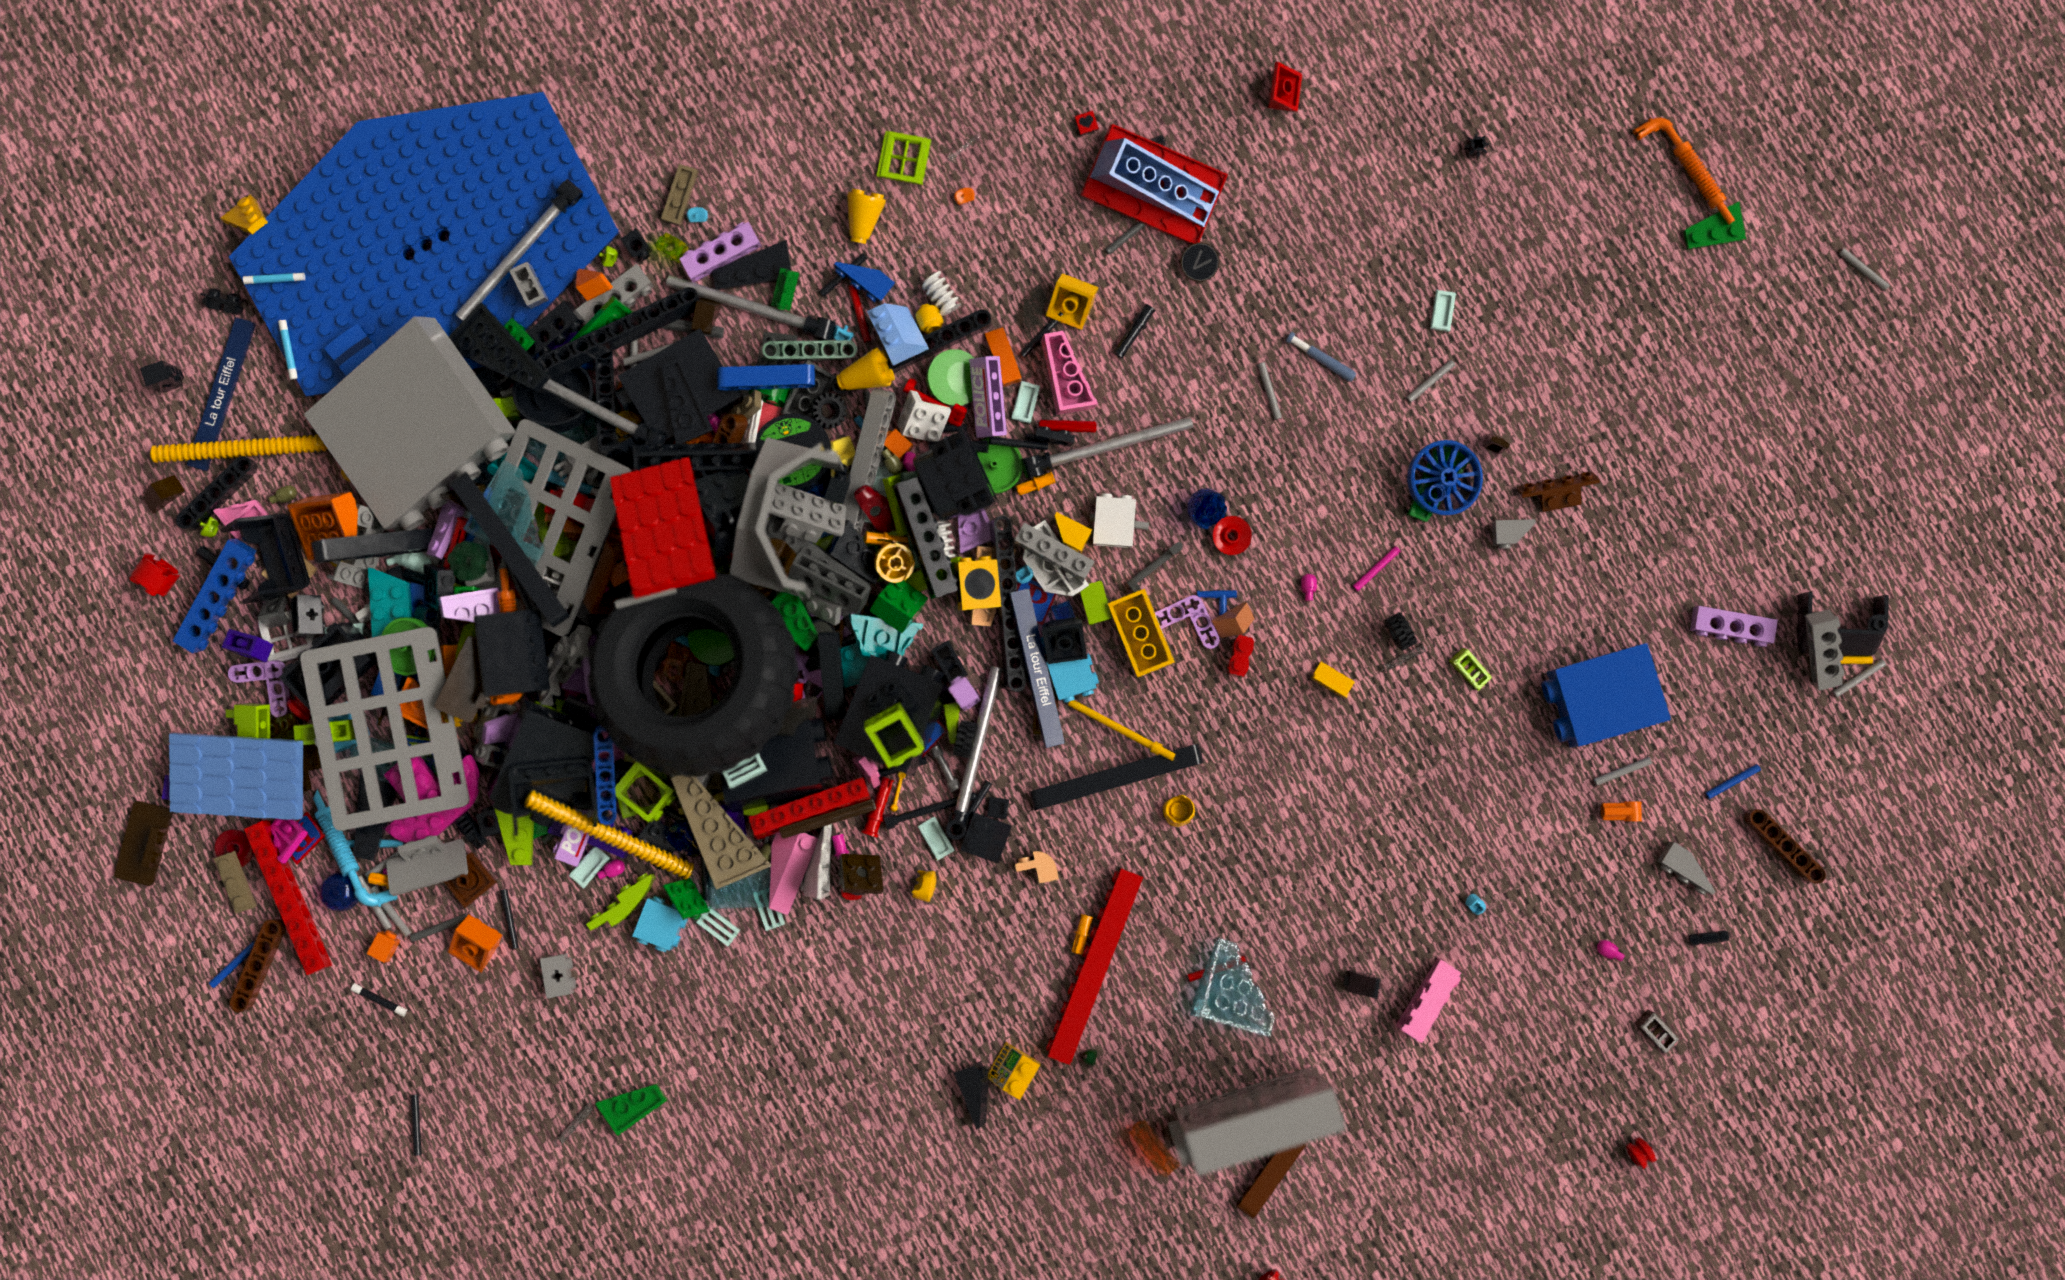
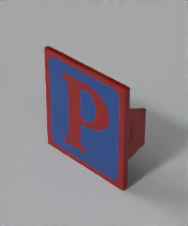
M308 812L303 815L302 819L297 821L308 834L291 855L296 865L325 836L321 827Z

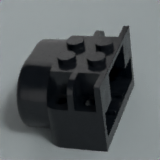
M963 428L959 429V432L948 437L946 436L936 442L931 450L914 457L913 464L936 516L941 522H946L959 515L973 516L999 504L971 438Z
M745 469L724 470L708 475L704 470L697 471L695 484L709 548L715 559L732 554L734 551L737 526L750 477Z

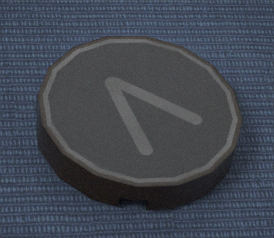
M1198 242L1191 244L1184 250L1181 255L1180 264L1186 277L1193 281L1202 282L1209 280L1216 274L1220 261L1214 247L1207 243Z

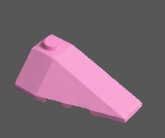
M780 832L775 834L771 844L772 866H770L769 909L785 915L789 914L819 838L801 833L782 839Z

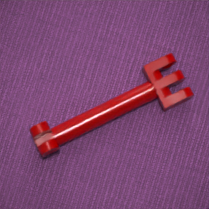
M909 379L903 389V392L909 394L910 390L918 392L923 402L949 407L914 389L917 383L915 379ZM956 403L953 408L950 407L951 413L948 422L955 426H961L967 409Z

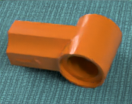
M1641 801L1601 803L1602 820L1642 821Z

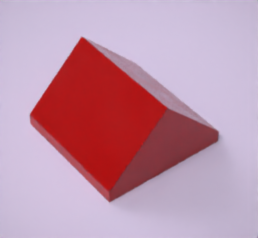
M1275 62L1272 70L1268 108L1298 112L1302 81L1301 73L1280 62Z

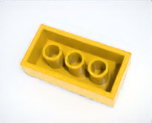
M1146 589L1108 603L1138 678L1175 663Z

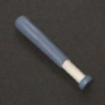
M1291 332L1287 337L1286 342L1288 344L1291 342L1305 351L1307 355L1343 379L1351 382L1355 378L1356 372L1316 347L1309 346V344L1301 341V339L1295 336L1294 332Z

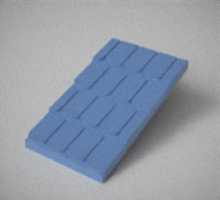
M189 733L169 734L170 812L299 820L303 818L302 740Z

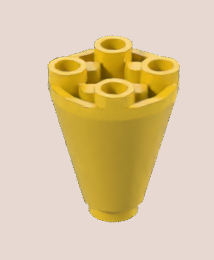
M852 189L847 194L849 234L851 241L866 244L881 215L886 200L883 199L884 195L871 193V196L864 195L865 191Z
M875 348L842 370L837 375L840 388L842 390H855L890 386L891 381L895 380L893 370L888 367L886 351H880L878 348Z

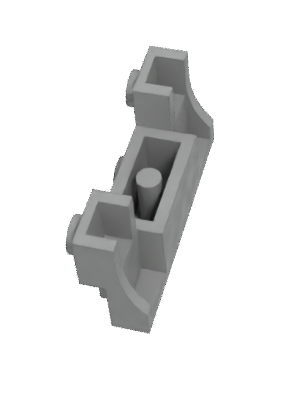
M356 503L358 509L357 536L383 533L384 528L371 509ZM379 557L333 562L337 564L334 575L328 574L327 578L363 589L368 577V568L375 569L379 563Z
M578 625L570 637L562 636L558 643L554 645L551 653L546 656L550 690L537 693L542 705L553 706L552 695L560 696L561 694L559 682L566 683L576 668L582 666L581 662L584 657L588 658V639L591 636L590 627Z
M490 701L487 707L483 706L479 721L474 727L473 737L479 739L473 750L474 760L491 767L495 766V763L489 761L488 758L491 750L500 752L501 748L499 747L502 742L484 744L482 741L484 723L503 715H512L516 710L515 706L508 704L492 705Z

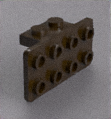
M472 635L467 636L434 704L436 709L468 723L473 721L478 708H483L484 704L487 705L491 699L490 697H484L477 639Z
M294 713L270 720V739L295 740L294 726H298ZM316 744L303 745V792H306L312 788L308 771L322 769Z
M135 801L133 803L114 873L116 878L146 886L154 884L173 812H170V808L142 801Z

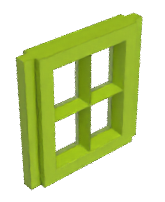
M885 131L877 177L923 185L931 139ZM895 140L905 142L903 156L892 154ZM909 143L919 144L917 159L906 157ZM891 158L902 160L899 174L889 172ZM905 161L916 162L913 176L903 175Z

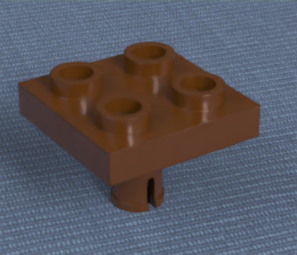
M474 852L466 856L468 874H461L460 877L444 882L464 908L470 906L498 883Z

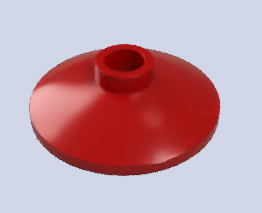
M1227 516L1217 522L1213 529L1212 538L1220 552L1227 555H1238L1249 547L1252 532L1244 519L1237 516ZM1228 533H1234L1235 538L1233 540H1230L1228 538Z

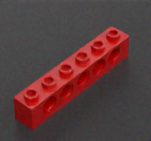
M861 777L750 816L749 820L754 836L759 840L779 833L780 827L871 799L866 782Z

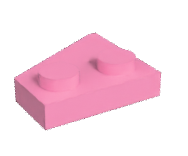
M257 500L213 510L225 526L237 518L269 515ZM240 531L230 532L238 540L242 539Z
M857 755L852 761L874 789L879 786L880 774L877 771L876 764L872 760L868 761L865 756Z

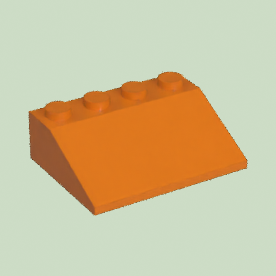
M351 492L306 497L287 505L308 560H314L311 546L313 541L357 536L358 509L356 507V500Z

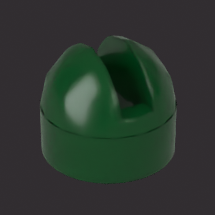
M1087 1049L1083 1052L1087 1057H1082V1060L1085 1064L1094 1066L1097 1050Z

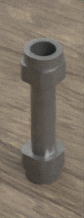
M940 745L930 749L929 751L933 759L936 758L948 782L946 785L950 792L959 789L961 785L958 779L954 778L943 757L944 752Z

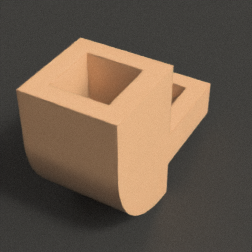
M1033 851V860H1030L1029 856L1019 858V863H1015L1016 872L1036 868L1039 883L1059 880L1054 860L1044 852Z

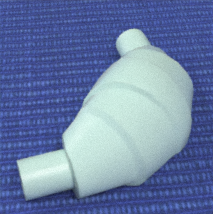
M422 552L394 555L386 559L388 566L397 563L399 566L413 570V572L418 571L423 573V564H432L430 559Z

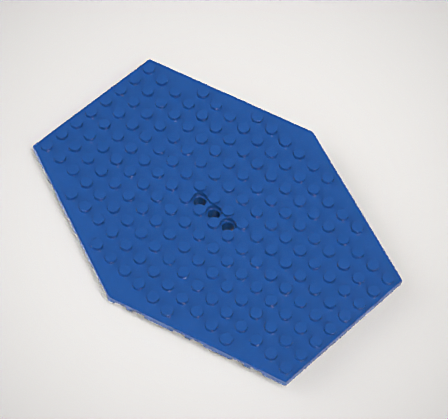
M539 92L356 122L265 218L268 223L254 234H250L229 258L242 282L243 276L305 273V281L244 285L284 358L285 354L278 321L286 320L298 376L297 381L305 396L311 397L327 394L345 378L344 374L324 351V347L356 324L361 327L377 349L414 316L436 318L449 337L463 322L456 315L458 310L551 206L552 202L550 199H554L557 196L555 192L565 180L569 179L584 192L583 196L573 207L569 206L565 214L561 211L512 267H517L525 262L530 263L549 301L532 309L529 308L509 271L482 301L503 325L511 318H514L527 331L537 321L539 316L552 305L553 301L575 281L577 270L585 269L591 264L594 258L620 232L545 93ZM448 232L449 239L443 242L441 236L443 233ZM431 241V249L425 251L424 244ZM413 250L415 253L414 257L408 260L406 257L407 253ZM463 356L472 370L485 367Z

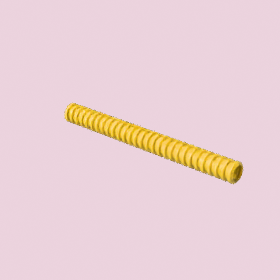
M316 434L314 437L313 435L308 437L303 435L302 437L296 436V438L294 436H290V438L286 436L283 439L282 437L277 439L272 437L271 439L265 438L264 440L262 438L258 440L252 439V441L250 439L246 441L243 439L240 441L234 440L233 442L228 440L227 442L221 441V443L219 441L214 443L210 441L208 444L207 442L202 444L197 442L196 444L190 443L189 445L187 443L183 445L177 444V446L175 444L170 446L168 444L164 446L158 445V447L153 445L150 449V456L154 463L159 461L163 463L165 460L166 462L171 460L173 462L177 460L183 461L184 459L189 461L190 459L196 460V458L198 460H202V458L207 460L209 457L210 459L215 457L220 459L221 457L233 458L234 456L238 458L240 455L245 457L246 455L249 457L252 455L258 456L259 454L261 456L265 454L271 455V453L273 455H277V453L282 455L284 452L285 454L290 452L292 454L296 452L302 453V451L304 453H308V451L313 453L315 450L316 452L321 450L326 452L328 448L318 434Z
M532 790L526 797L525 807L530 806L531 810L536 809V812H542L544 816L547 814L549 818L554 817L555 821L565 822L566 826L571 825V828L574 829L576 827L577 831L582 830V833H588V836L593 835L595 839L599 838L600 841H605L606 844L611 843V846H616L617 849L622 848V851H627L628 854L633 853V856H639V859L644 858V861H650L652 865L655 863V866H661L663 870L666 868L668 872L672 871L674 875L683 876L685 880L693 872L694 864L692 862L683 861L681 857L672 856L670 852L661 851L659 847L650 846L648 842L639 841L637 837L633 838L632 835H627L626 832L621 833L620 829L616 830L615 827L610 828V825L599 823L598 819L597 827H593L591 816L588 818L587 814L582 815V812H576L574 808L571 810L569 806L564 807L563 803L553 802L552 798L547 799V796H541V793L536 794Z

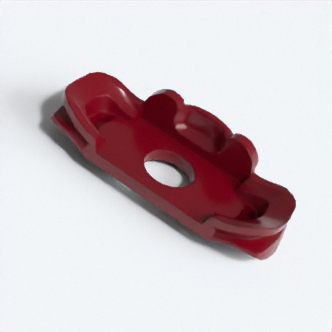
M868 485L858 488L854 492V497L872 524L881 534L883 532H891L895 523L891 515L888 499ZM875 506H879L881 509L880 513L872 516L870 510Z

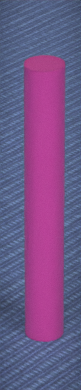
M1397 546L1392 548L1353 585L1354 589L1358 592L1401 552Z

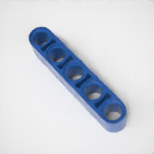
M809 364L717 368L718 390L815 387V366Z
M598 725L594 729L598 819L602 824L609 825L616 820L613 742L610 736L605 739H600L597 736L602 731L607 732L601 725ZM602 751H607L610 754L605 759L600 758L598 755ZM602 771H608L611 775L608 778H602L599 774ZM605 790L612 793L609 797H602L600 795ZM604 810H610L612 815L604 817L601 813Z

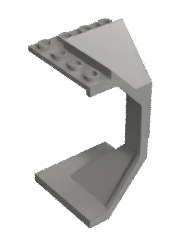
M766 438L751 474L737 526L730 574L743 579L749 584L810 599L811 590L805 583L793 581L786 577L766 535L765 526L777 481L810 464L843 472L844 467L836 451L824 450L822 443L811 449Z

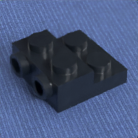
M423 564L424 604L437 611H441L438 598L455 595L453 592V584L456 582L455 573L447 567Z

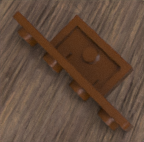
M1583 472L1581 475H1566L1560 479H1546L1535 484L1526 483L1523 486L1517 487V492L1522 498L1540 495L1541 510L1547 512L1582 505L1581 487L1598 484L1600 479L1594 472Z

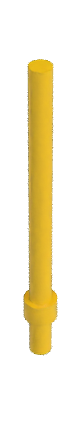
M1075 700L1068 703V706L1149 748L1150 752L1156 755L1160 754L1171 761L1174 760L1176 754L1164 748L1159 742H1152Z

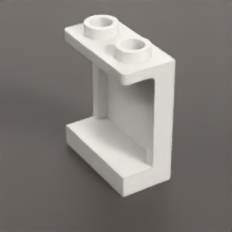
M1101 494V497H1096L1094 546L1133 547L1136 499H1132V496L1120 495V498H1112V494Z

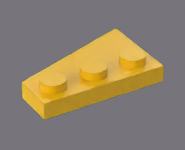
M251 194L241 198L235 207L220 218L227 225L231 224L235 228L239 227L242 231L254 234L268 223L257 201Z

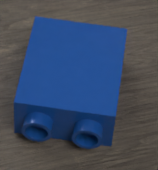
M1648 643L1547 671L1549 680L1542 681L1541 683L1545 700L1548 704L1556 703L1560 718L1553 720L1555 734L1559 742L1568 741L1570 748L1584 746L1671 720Z

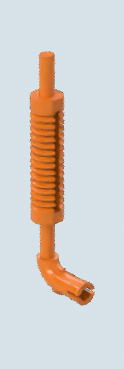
M1663 117L1650 118L1643 125L1633 129L1634 135L1638 134L1636 137L1638 140H1641L1653 131H1666L1676 146L1673 153L1679 158L1683 167H1686L1685 170H1688L1687 173H1690L1689 176H1692L1691 179H1694L1693 182H1696L1695 185H1698L1697 188H1700L1699 191H1702L1701 194H1704V198L1706 197L1705 200L1708 201L1707 203L1710 208L1714 209L1717 207L1728 225L1735 221L1723 203L1727 200L1726 196L1721 192L1715 180H1712L1713 177H1710L1711 174H1708L1709 171H1706L1707 168H1704L1705 165H1702L1703 162H1700L1701 159H1698L1699 156H1696L1697 153H1694L1695 150H1692L1693 147L1689 141L1682 142L1672 127L1673 124L1668 119Z
M507 568L499 569L502 591L497 592L498 605H500L499 609H501L499 612L517 611L518 609L515 608L517 607V604H515L517 603L515 601L516 594L515 590H510ZM523 694L491 696L490 698L497 699L490 700V703L492 705H513Z

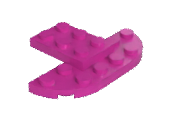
M467 755L462 760L470 797L469 803L466 806L394 820L385 830L392 837L404 843L422 840L427 836H439L473 805L478 796V778H480V774L472 755ZM422 757L411 758L419 800L442 796L437 776ZM397 762L384 776L405 801ZM459 771L452 773L454 784H461Z

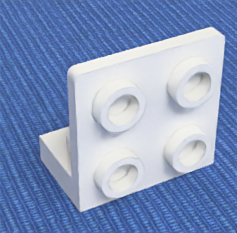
M910 390L897 425L903 436L926 441H939L951 409L950 407L923 402L918 392Z

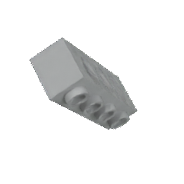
M635 264L611 282L613 286L611 290L586 301L576 309L585 320L583 322L585 325L596 314L597 309L602 308L612 296H620L619 301L628 308H631L635 305L636 299L640 296L645 297L652 291L651 288L654 285L638 264ZM629 285H636L634 291L627 292Z
M1026 523L1023 524L1014 541L1018 546L1083 582L1095 562Z
M1830 609L1805 615L1812 682L1818 691L1843 685L1842 677L1844 676V670L1841 665L1843 655L1839 649V644L1842 641L1838 633V628L1840 627L1838 617L1834 616Z

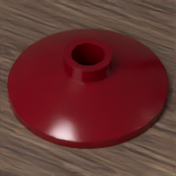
M230 829L221 833L216 839V856L235 851L241 867H244L251 861L253 849L244 832ZM235 845H238L239 851L235 849Z

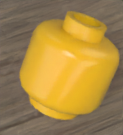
M924 304L920 306L915 314L919 329L927 334L940 329L943 325L942 315L939 313V308L935 307V305Z

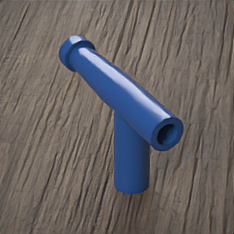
M1197 590V596L1219 598V615L1227 612V598H1237V590Z

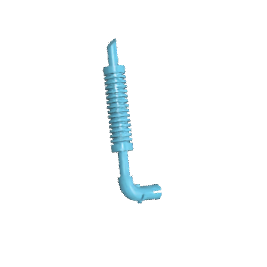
M317 789L313 800L318 811L314 815L325 835L324 837L329 848H331L330 850L334 855L342 876H349L355 889V897L360 903L370 907H381L384 903L397 900V896H392L389 890L377 894L375 892L369 894L366 888L362 887L356 874L360 869L353 856V852H351L352 850L343 831L334 828L330 807L325 806Z

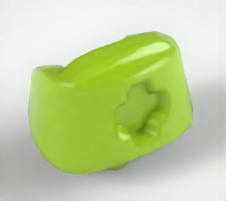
M605 246V253H599V256L603 257L601 260L602 265L612 267L617 260L618 251L610 246Z
M209 517L206 524L200 523V526L204 527L200 532L201 536L213 538L219 530L217 527L219 522L213 517Z

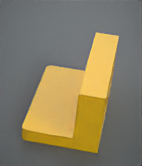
M1323 662L1319 663L1310 678L1343 699L1348 697V693L1355 681Z

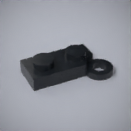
M1040 426L1035 429L1034 434H1025L1024 439L1070 447L1074 443L1075 435H1071L1066 430H1058L1056 432L1051 431L1049 427Z

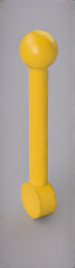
M903 772L898 773L899 781L893 804L890 806V810L893 812L898 809V797L902 781L906 776V773Z

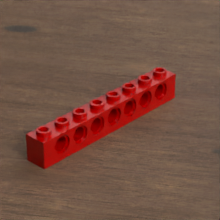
M260 821L245 828L244 831L306 975L315 974L332 966L331 960L288 861L285 864L278 861L277 857L280 856L279 848H276L274 845V835L270 827L272 825L271 821Z

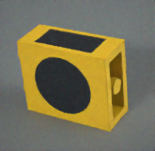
M991 556L979 557V561H972V558H960V562L954 563L955 576L958 580V611L1001 607L997 559L991 560Z

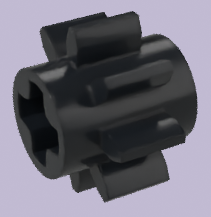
M1475 133L1473 139L1467 138L1466 142L1469 145H1466L1464 150H1468V157L1472 155L1478 160L1480 154L1486 155L1487 150L1484 148H1487L1490 143H1486L1485 135L1480 137ZM1476 144H1479V147L1477 149L1474 148Z

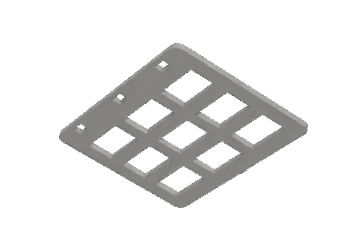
M523 419L518 424L492 490L493 494L489 504L499 516L510 488L527 496L511 535L524 553L536 560L534 567L542 578L547 567L565 575L556 597L566 611L569 603L574 604L571 614H569L570 617L553 628L541 610L533 605L534 601L527 591L526 593L533 610H540L542 627L556 635L566 636L571 630L617 516L614 499H612L613 493L610 477L620 476L632 471L627 466L531 420ZM530 437L547 445L532 484L515 476ZM559 451L576 459L561 498L544 490ZM588 465L606 473L590 512L573 504ZM539 502L556 510L541 549L524 541ZM568 516L585 524L570 563L553 555ZM480 526L472 544L476 542L488 543L490 540ZM592 546H596L597 549L592 558L589 556ZM503 558L496 573L498 581L479 588L485 590L499 587V590L502 591L499 569L506 568ZM461 569L458 581L460 585L466 587ZM516 597L515 601L517 603L515 604H517V607L515 608L518 609L517 611L525 610L520 598Z
M424 627L307 650L301 654L300 661L316 736L315 744L318 746L332 822L335 829L343 831L464 807L469 803L470 797L454 717L447 714L449 723H442L441 711L434 706L446 681L438 636L434 628ZM412 645L420 687L397 692L389 649ZM434 649L436 661L430 662L428 650ZM376 652L384 695L362 699L354 656ZM340 659L348 702L326 706L318 663ZM423 700L431 742L408 746L400 704ZM387 706L395 749L372 753L364 711ZM351 714L359 756L337 760L329 718ZM433 754L442 796L419 800L411 758ZM398 761L406 803L383 808L375 765ZM362 768L370 810L347 814L339 772ZM459 771L461 784L455 785L452 773Z

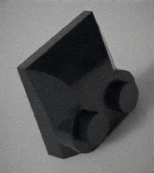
M1075 617L1057 619L1042 625L1048 664L1088 659L1081 619Z

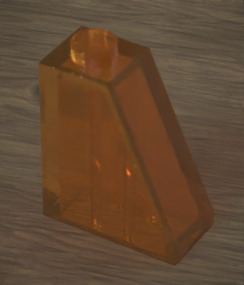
M1138 1121L1132 1126V1130L1129 1132L1159 1173L1167 1177L1181 1166L1180 1162L1147 1121Z

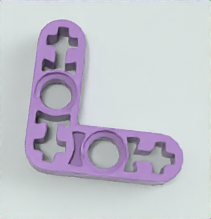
M1192 595L1155 612L1156 616L1161 618L1165 616L1162 612L1167 611V616L1171 620L1169 623H1167V619L1161 622L1162 629L1190 617L1204 647L1213 649L1219 644V635L1200 597ZM1191 599L1198 601L1197 609L1194 610L1191 607L1187 609L1189 614L1185 615L1184 608L1180 604L1184 602L1185 606L1191 603ZM1178 607L1181 610L1179 618H1173L1170 615L1172 608ZM1199 617L1207 619L1208 624L1206 627L1200 628L1197 626L1196 621ZM1209 627L1212 628V631H1209L1210 636H1215L1216 638L1212 646L1210 643H1205L1207 639L1206 633L1203 635L1200 633V631H1205Z
M273 660L237 664L229 668L228 677L236 683L266 680L270 711L273 716L278 718L291 712L286 704L290 699L289 688L281 679L273 681V678H279L284 673L282 670L286 666L282 661ZM255 666H258L261 670L259 677L253 673ZM278 667V671H273L272 668ZM246 671V674L239 676L235 675V672ZM275 684L281 685V694H277L274 691ZM283 697V700L276 701V698ZM277 707H284V710H278Z

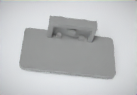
M777 483L769 513L783 518L779 525L780 532L813 543H817L823 532L839 537L844 534L846 507L844 505Z
M437 835L427 836L422 840L410 841L405 843V845L398 846L400 857L389 859L386 863L389 892L392 896L460 877L461 874H468L465 842L462 839L443 843Z

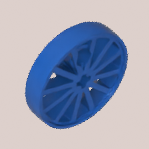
M1440 440L1423 447L1411 460L1407 472V485L1413 500L1425 511L1442 516L1458 514L1468 509L1478 498L1483 483L1482 468L1476 455L1467 446L1452 440ZM1444 446L1452 448L1447 463L1444 457ZM1433 447H1436L1439 464L1436 463L1429 453V450ZM1460 451L1465 458L1453 467L1457 452ZM1422 456L1433 470L1418 464ZM1470 462L1473 472L1457 474L1461 467ZM1415 470L1433 476V478L1415 480ZM1474 476L1473 487L1462 483L1458 478ZM1434 482L1423 493H1418L1417 484ZM1457 487L1471 492L1467 500L1462 497ZM1432 489H1436V499L1431 496ZM1450 492L1460 504L1455 509L1452 508ZM1424 498L1431 503V506L1424 501ZM1443 499L1445 511L1437 509L1438 503Z

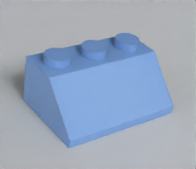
M884 303L867 311L893 366L929 349L908 307Z

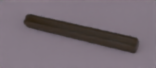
M869 799L780 827V836L782 839H786L876 810L875 802L873 799Z

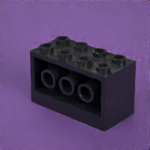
M351 622L333 623L327 628L326 631L328 633L323 637L316 638L311 643L313 646L309 650L366 638ZM302 651L297 656L298 660L294 664L290 663L282 670L284 673L279 678L310 711L300 656L304 652ZM376 652L354 656L358 679L378 662ZM340 659L318 663L326 706L331 705L346 691Z

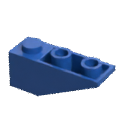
M835 262L833 266L836 268L835 272L840 277L844 278L846 276L850 279V284L857 290L862 289L867 293L866 297L874 303L876 301L880 303L895 284L893 280L880 270Z

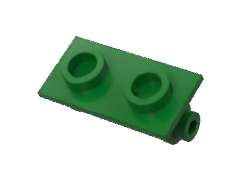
M780 268L771 306L777 307L780 310L790 311L799 272Z

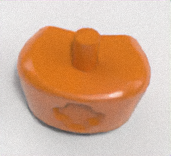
M962 188L955 192L954 199L958 205L973 201L975 194L971 188Z

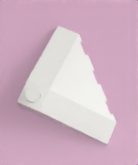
M832 824L822 827L819 834V839L804 879L801 882V891H804V896L823 899L830 895Z

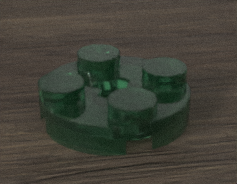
M463 541L453 548L447 560L450 568L453 570V574L459 580L476 581L486 573L487 568L485 566L486 561H488V554L481 544ZM471 557V565L469 566L466 564V559Z

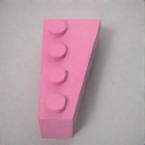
M1064 331L1044 334L1041 342L1056 415L1095 408L1098 402L1094 398L1088 382H1086Z
M1437 958L1395 1026L1423 1043L1441 1008L1448 1001L1451 990L1460 982L1461 977L1459 976L1461 972Z

